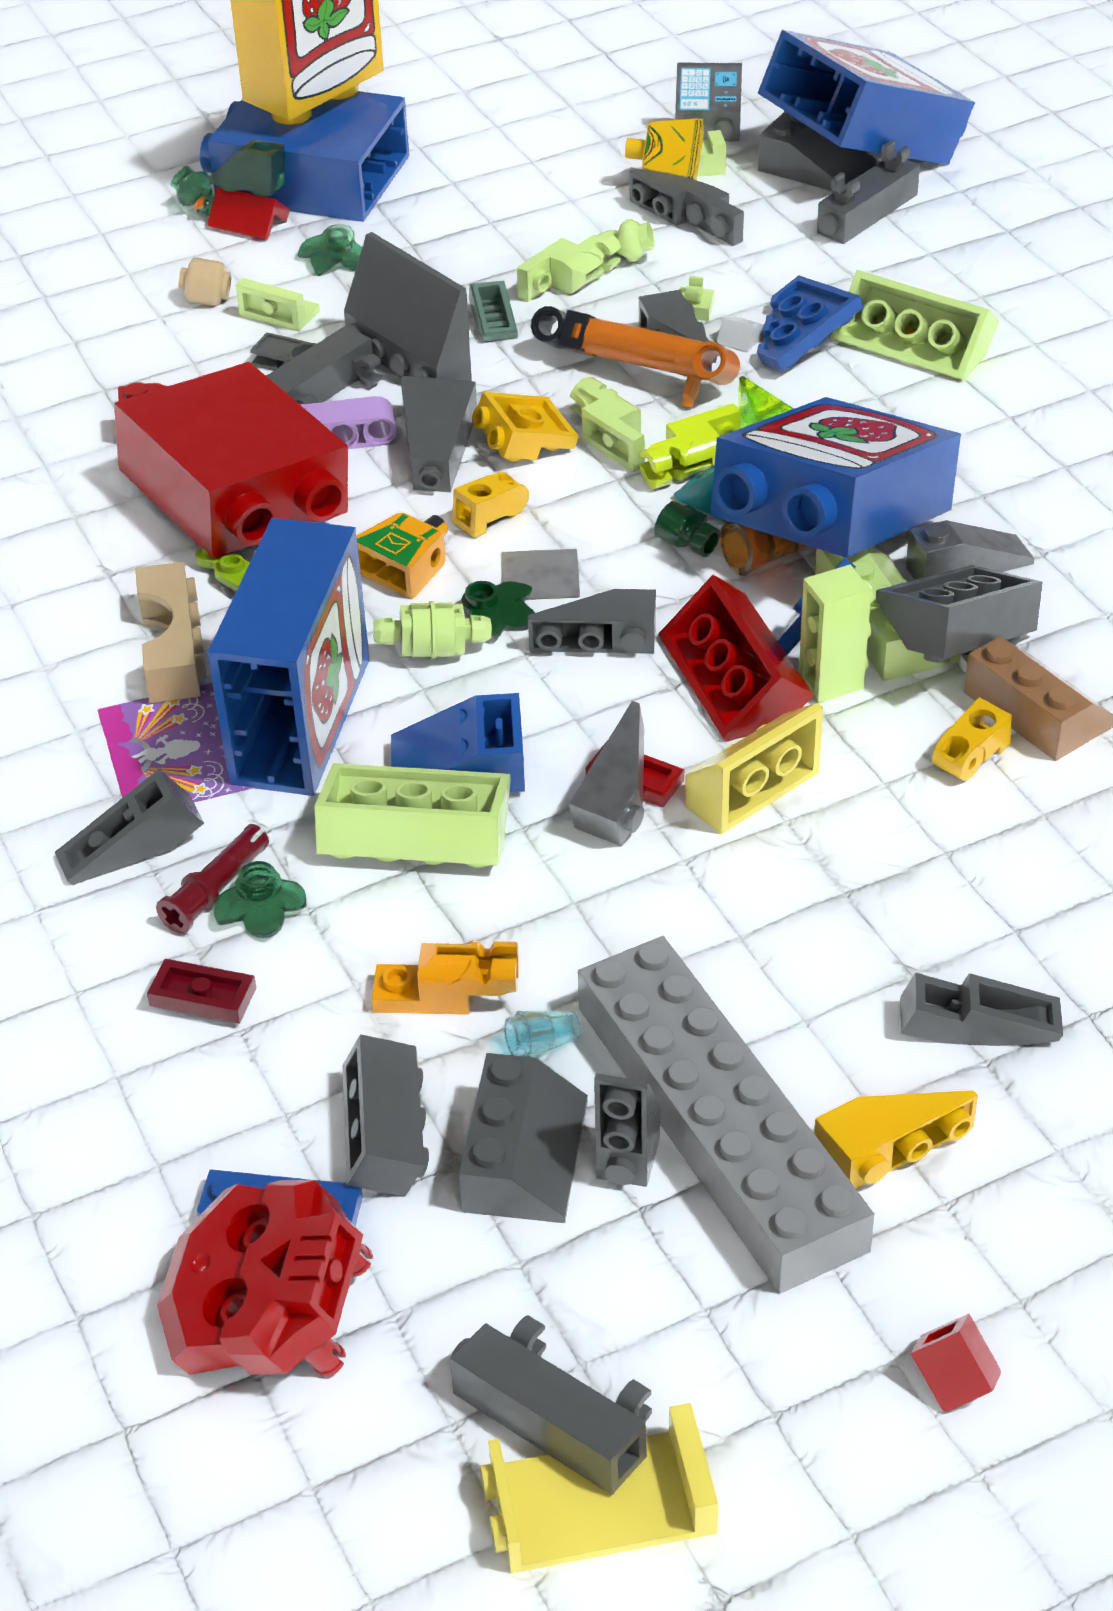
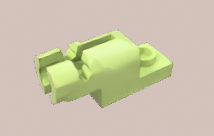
M607 232L591 235L579 244L565 238H560L517 267L518 298L530 302L551 287L563 293L572 294L588 282L600 278L603 273H607L620 264L621 258L617 256L610 258L607 256L621 249L619 240Z
M589 376L583 378L573 387L569 395L576 402L569 406L570 409L582 419V440L634 473L640 469L639 464L645 462V458L643 459L639 455L640 451L645 450V435L641 433V409L620 397L614 389H607V385L598 379Z

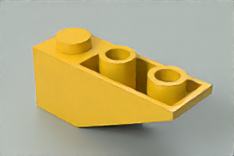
M974 1090L856 1097L816 1117L814 1134L857 1189L864 1184H874L880 1181L889 1171L907 1162L919 1161L930 1150L949 1140L956 1141L963 1138L974 1128L978 1094Z

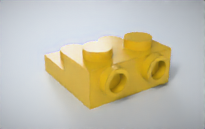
M482 392L479 404L475 407L472 415L473 426L484 431L489 448L497 449L503 458L514 462L521 459L537 460L541 447L551 451H556L558 448L574 449L579 437L552 401L544 396Z

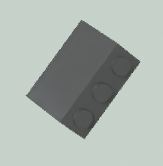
M486 1053L459 1171L462 1212L565 1224L587 1110L588 1095L538 1058Z

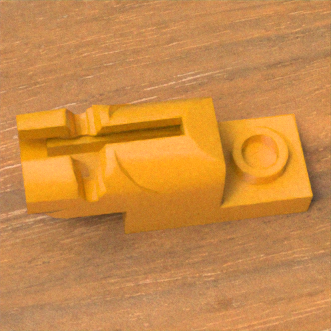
M469 941L464 944L421 943L418 965L376 964L371 999L373 1013L469 1015L471 996H501L518 991L516 978H519V944L512 941H493V945L487 949L484 948L481 941Z

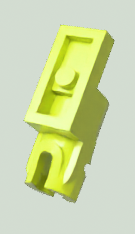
M732 403L666 424V440L656 442L639 453L643 459L646 458L648 460L639 464L643 478L649 487L657 489L672 484V478L682 481L688 479L690 475L702 472L715 465L717 437L741 429V410Z

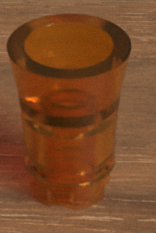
M730 521L722 526L720 533V544L724 558L729 567L739 576H746L769 562L795 553L800 548L807 546Z

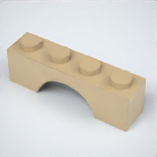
M184 562L135 568L137 595L143 625L166 630L157 638L141 644L143 669L150 703L201 697L199 679H206L207 674L204 654H196L204 652L201 628L199 627L201 622L198 602H194L198 601L195 577L187 578Z

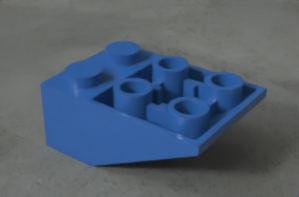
M519 693L475 695L391 734V767L510 774V792H525Z

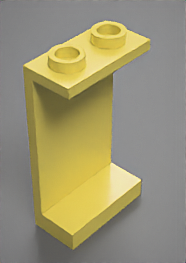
M686 1403L669 1407V1432L646 1436L647 1457L613 1495H610L548 1454L504 1462L500 1439L488 1440L490 1464L480 1465L485 1500L496 1499L499 1515L490 1516L493 1543L496 1553L507 1552L511 1574L717 1534L718 1500L692 1404Z

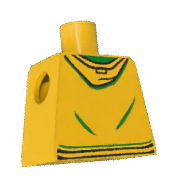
M703 119L651 121L648 123L646 140L626 139L625 158L642 160L643 170L666 172L697 180L704 136Z

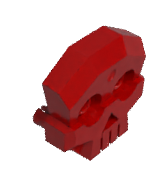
M279 1180L267 1184L265 1189L240 1184L226 1188L179 1236L157 1302L171 1360L189 1375L241 1366L249 1374H288L303 1359L320 1376L328 1377L339 1372L344 1362L336 1357L333 1352L340 1358H346V1352L339 1343L331 1338L337 1333L351 1278L364 1274L371 1266V1263L360 1252L367 1259H373V1254L362 1243L364 1234L347 1218L338 1200L316 1180Z

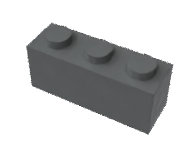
M360 1034L342 1065L347 1185L405 1197L417 1177L422 1178L429 1162V1150L427 1147H423L422 1132L426 1122V1109L420 1105L423 1070L418 1068L417 1047Z

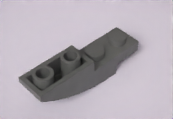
M643 169L629 171L630 202L675 226L687 221L733 247L743 242L744 211L729 204V193L704 182L671 173Z

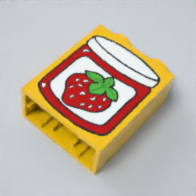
M230 0L242 99L272 113L273 120L280 124L292 125L308 120L312 115L311 109L330 99H345L355 95L359 90L358 84L384 71L378 0Z

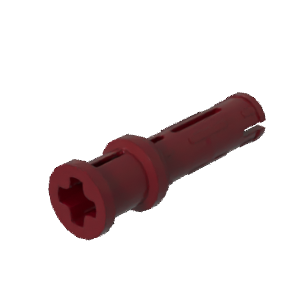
M248 824L203 870L189 873L183 877L181 887L172 896H165L156 904V912L165 926L176 933L184 934L188 932L193 926V919L203 909L209 910L217 904L219 891L269 845V838L264 831L254 842H251L250 840L261 827L255 824Z

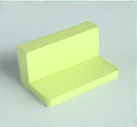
M242 278L235 285L239 315L300 332L320 312V305L304 300L302 293Z

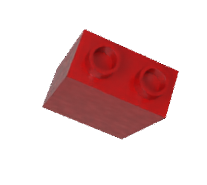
M249 361L114 403L118 469L201 549L204 548L212 559L249 546L258 545L271 518L324 522L348 512V445Z

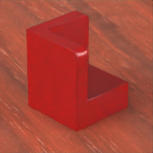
M969 1313L922 1334L911 1352V1356L934 1397L945 1412L993 1392L1001 1375L998 1363Z

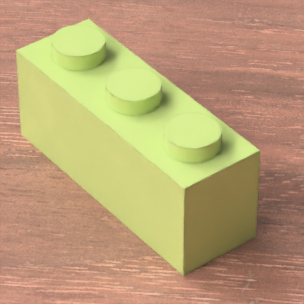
M851 564L804 578L799 674L814 694L813 697L817 703L864 689L865 670L868 669L867 640L871 635L869 623L870 604L873 603L874 595L870 583L866 579H862Z

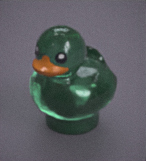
M187 165L175 174L170 185L176 190L177 200L182 206L190 207L194 205V210L199 215L209 217L214 200L211 177L208 173L194 171Z

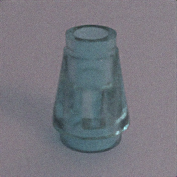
M574 1010L567 1012L517 1011L514 1017L506 1018L504 1034L511 1055L535 1057L567 1044L572 1040H578L581 1036V1025L578 1015Z

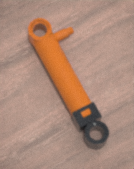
M553 306L539 308L531 319L530 328L534 337L557 349H567L583 355L600 356L687 376L681 403L683 407L687 408L693 407L701 380L710 381L717 385H726L731 383L740 371V361L736 353L714 341L704 342L604 320L590 314L568 309L565 313ZM558 321V327L552 334L553 324ZM720 356L719 367L712 371L713 360Z

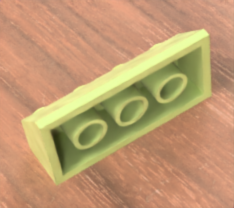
M856 270L848 292L859 295L864 308L856 313L848 324L838 327L833 331L830 338L964 381L987 355L1000 321L987 308ZM908 327L918 328L914 333L905 334Z
M872 546L846 558L856 566L855 570L862 579H866L870 583L873 590L874 600L870 604L869 614L871 635L867 640L866 654L882 681L960 662V655L950 657L949 662L938 663L925 660L923 653L907 650L876 600V590L907 582L889 556ZM817 549L815 575L835 569L844 557Z
M332 763L314 806L317 854L332 855L339 859H347L354 856L372 857L384 862L402 859L422 861L430 865L448 862L463 863L475 868L489 865L498 866L505 843L510 774Z

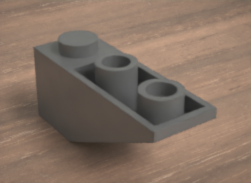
M680 290L638 297L639 327L704 342L709 341L706 337L702 321L698 322L695 317L692 303H687ZM717 357L713 360L712 363H716Z
M611 589L528 615L529 651L654 654L656 589Z
M596 1073L594 1078L597 1178L609 1180L619 1185L632 1184L647 1187L660 1141L659 1103L649 1082Z

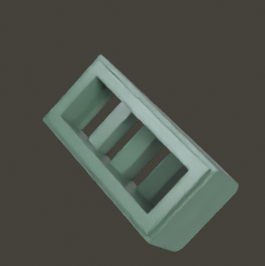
M505 281L469 284V304L482 341L518 338V330Z

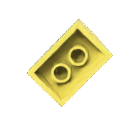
M814 703L784 713L770 723L760 726L755 732L737 743L729 745L724 751L706 762L693 767L691 771L685 774V807L722 835L817 775L820 769L823 706Z

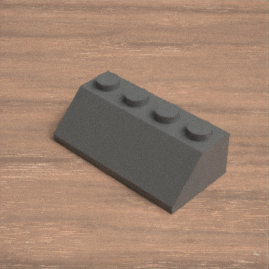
M970 565L876 590V600L907 650L923 653L924 659L927 661L943 663L949 662L950 657L955 655H968L970 652L999 636L1008 641H1016L1020 639V635L1037 631L1043 581Z

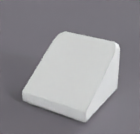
M738 316L723 317L717 342L727 347L748 352L764 337L762 333L764 324Z

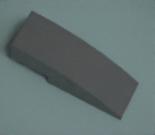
M915 972L900 996L901 1034L939 1042L982 1046L1048 1043L1060 1041L1063 1036L1059 997L969 973L960 985Z

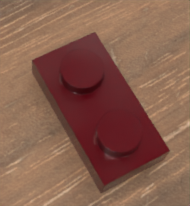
M164 959L147 992V997L151 1007L240 1024L257 986L255 975Z

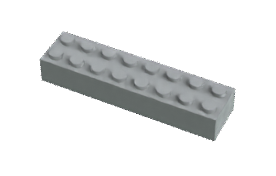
M664 935L577 970L579 1010L628 1079L649 1082L660 1106L661 1127L779 1294L871 1252L875 1213Z

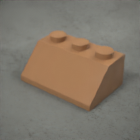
M1001 636L968 654L964 693L974 701L980 697L1012 714L1011 728L1054 761L1061 759L1113 728V713L1027 651Z

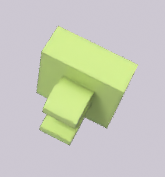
M689 276V286H680L679 290L687 303H692L696 319L709 321L715 303V290L704 289V277Z

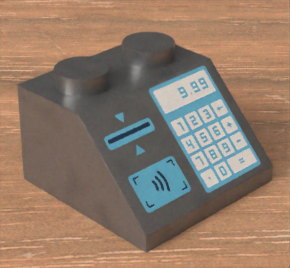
M677 62L675 120L703 119V140H707L708 131L721 130L725 141L740 142L742 63Z

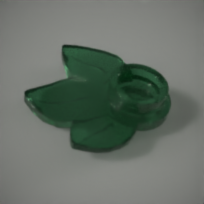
M334 224L327 227L322 234L306 239L300 245L297 255L300 258H310L314 272L317 276H321L339 262L345 268L355 271L362 246L355 241V234L350 226Z
M253 861L240 869L235 886L225 890L218 896L214 907L215 921L218 925L243 921L245 929L252 936L267 939L282 929L285 921V912L306 908V893L299 883L281 879L280 874L270 863Z

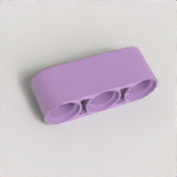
M381 396L301 405L348 445V450L382 446L391 442L396 436L397 429L391 403Z

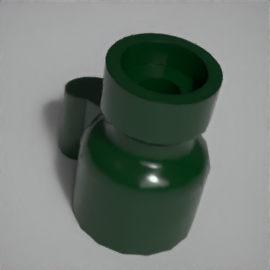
M676 501L666 504L658 515L654 527L657 537L675 547L690 545V549L704 558L708 557L715 550L721 535L718 528L706 523L708 519L706 514Z

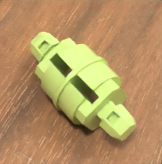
M429 601V603L400 605L399 620H393V617H386L373 621L374 642L394 645V641H400L401 656H412V658L430 657V659H435L436 657L465 655V640H471V643L485 642L491 639L492 631L490 618L470 615V619H465L463 604H453V602L434 603V601Z

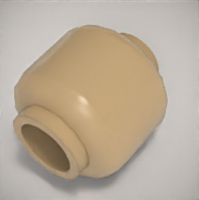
M195 257L191 259L187 268L181 267L178 287L184 289L185 298L188 302L217 306L221 303L222 299L227 300L229 297L232 274L227 272L225 264L220 261Z

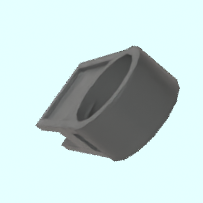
M266 332L250 349V353L256 354L252 364L257 367L276 370L316 343Z

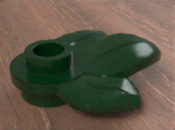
M475 581L466 587L465 593L461 598L466 613L485 616L491 619V637H499L505 628L509 630L528 628V615L535 613L533 609L523 602L531 594L532 586L520 582L506 581L495 585L489 581Z

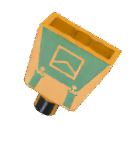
M396 513L356 535L361 575L412 600L445 564L444 536L448 533L445 521L438 515H432L423 522L406 513Z

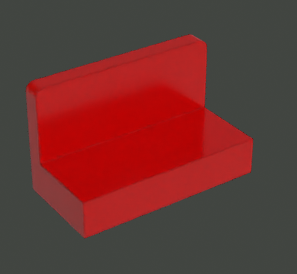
M217 187L207 225L213 229L268 240L274 219L287 222L290 209L276 199Z

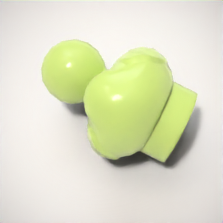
M626 219L620 224L618 231L614 229L605 231L614 235L619 240L621 249L617 253L624 256L630 262L640 260L646 251L655 249L654 233L649 222L640 224L633 219Z

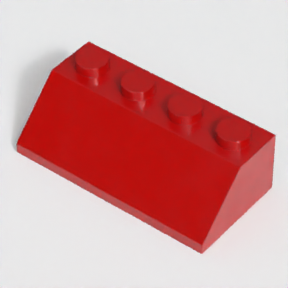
M714 574L658 633L722 738L727 741L752 734L760 726L770 723L784 713L804 707L814 696L746 594Z

